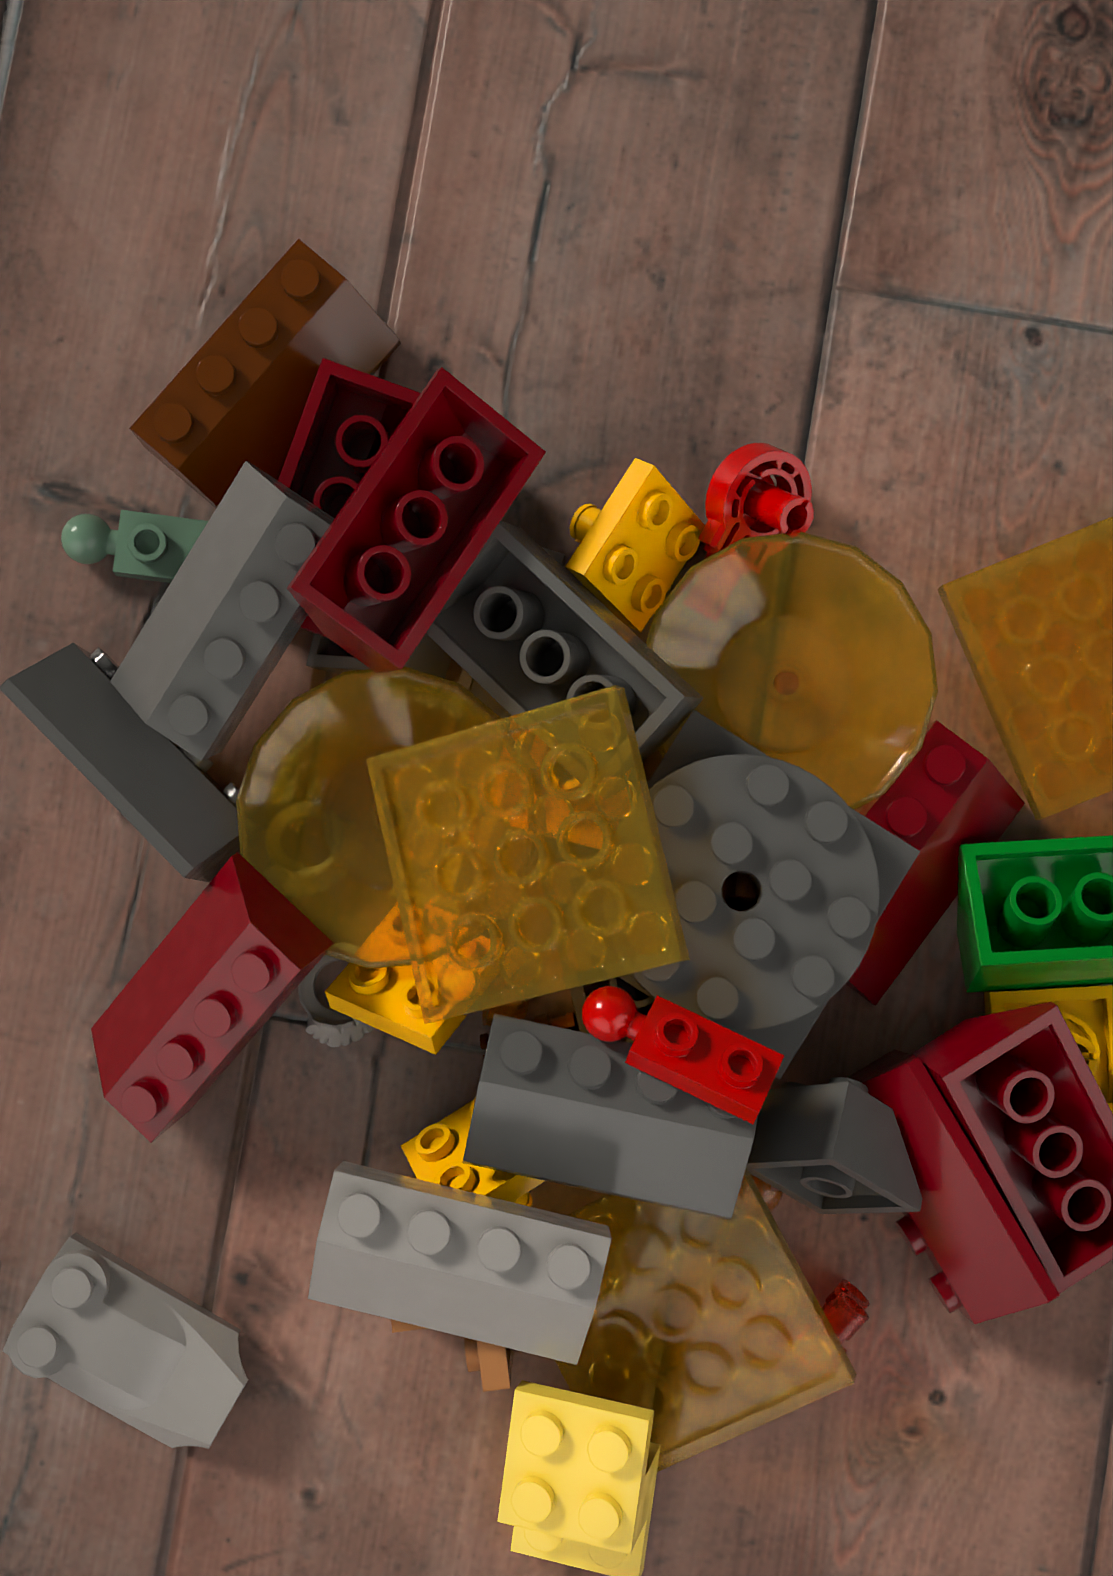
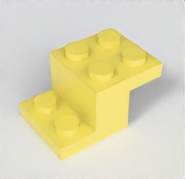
M522 1380L514 1391L497 1522L514 1526L510 1551L609 1576H641L644 1569L661 1444L650 1442L654 1410Z

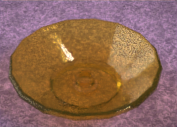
M801 531L742 538L691 566L655 611L646 640V645L704 698L694 710L767 756L793 764L815 775L830 786L854 810L884 795L921 750L938 694L932 633L903 582L858 547ZM789 672L796 676L799 683L796 692L791 695H782L775 689L774 680L779 674ZM689 716L658 749L662 757L669 750Z
M406 666L402 670L378 674L371 669L344 671L293 698L255 742L236 799L240 855L334 943L325 955L369 969L429 964L482 936L520 891L538 835L533 773L506 721L462 684ZM389 807H398L403 813V823L394 831H387L381 824V815Z

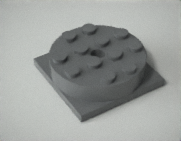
M693 710L552 935L655 1000L658 995L785 1055L775 1076L780 1079L829 999L845 985L860 965L868 950L878 919L920 851L850 808L830 786L815 775L793 764L767 756L696 710ZM730 874H750L749 879L755 887L756 897L754 902L756 904L750 906L745 911L738 912L733 910L724 902L722 885Z

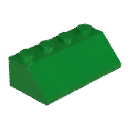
M1113 835L960 845L958 850L957 937L966 993L1113 984Z

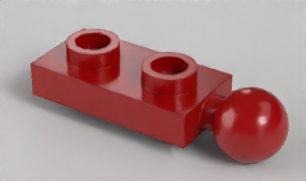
M604 986L594 990L586 998L582 1007L583 1024L587 1031L596 1039L614 1042L627 1037L634 1041L628 1052L626 1064L751 1124H754L785 1056L658 995L647 1016L637 1012L636 1004L629 993L615 986Z

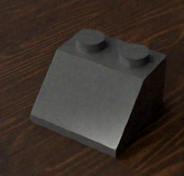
M833 1077L829 1079L828 1084L805 1085L797 1082H784L780 1088L769 1090L758 1114L754 1141L745 1169L746 1172L819 1214L920 1212L923 1200L894 1111L868 1094L869 1089L865 1084L850 1078Z

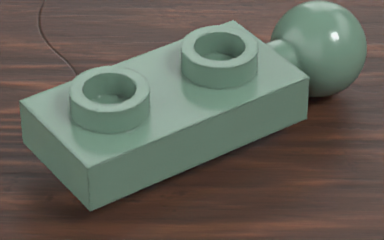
M121 510L118 530H112L103 519L96 515L79 514L72 517L63 527L61 543L65 553L78 563L94 564L104 559L108 554L115 555L113 573L116 576L171 583L208 521Z

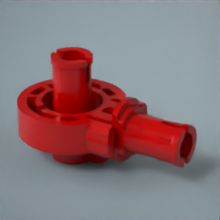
M751 443L736 449L721 462L708 486L705 501L708 521L698 537V540L705 543L703 550L707 554L695 578L690 583L684 596H682L680 600L682 604L716 621L726 597L742 571L747 573L749 569L759 572L769 553L780 550L793 538L801 536L808 530L814 518V509L811 503L812 485L807 468L799 458L767 443ZM772 474H773V476H774L775 479H776V482H777V485H776V486H774V482H773L772 478L770 477V475H772Z

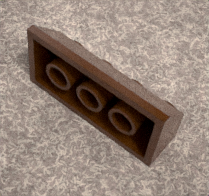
M298 239L129 429L151 454L212 506L217 508L245 461H249L276 480L279 479L322 358L374 375L401 342L352 284Z

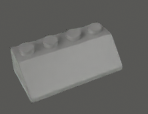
M343 1161L333 1173L316 1242L308 1299L577 1365L595 1311L612 1237L607 1225Z

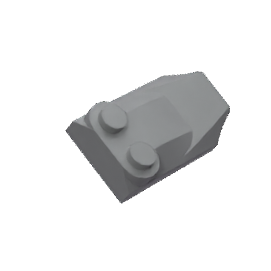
M77 1233L67 1239L45 1270L14 1323L2 1351L9 1355L13 1365L21 1373L33 1378L47 1377L171 1448L196 1446L209 1449L249 1380L243 1369L239 1354L238 1337L241 1329Z

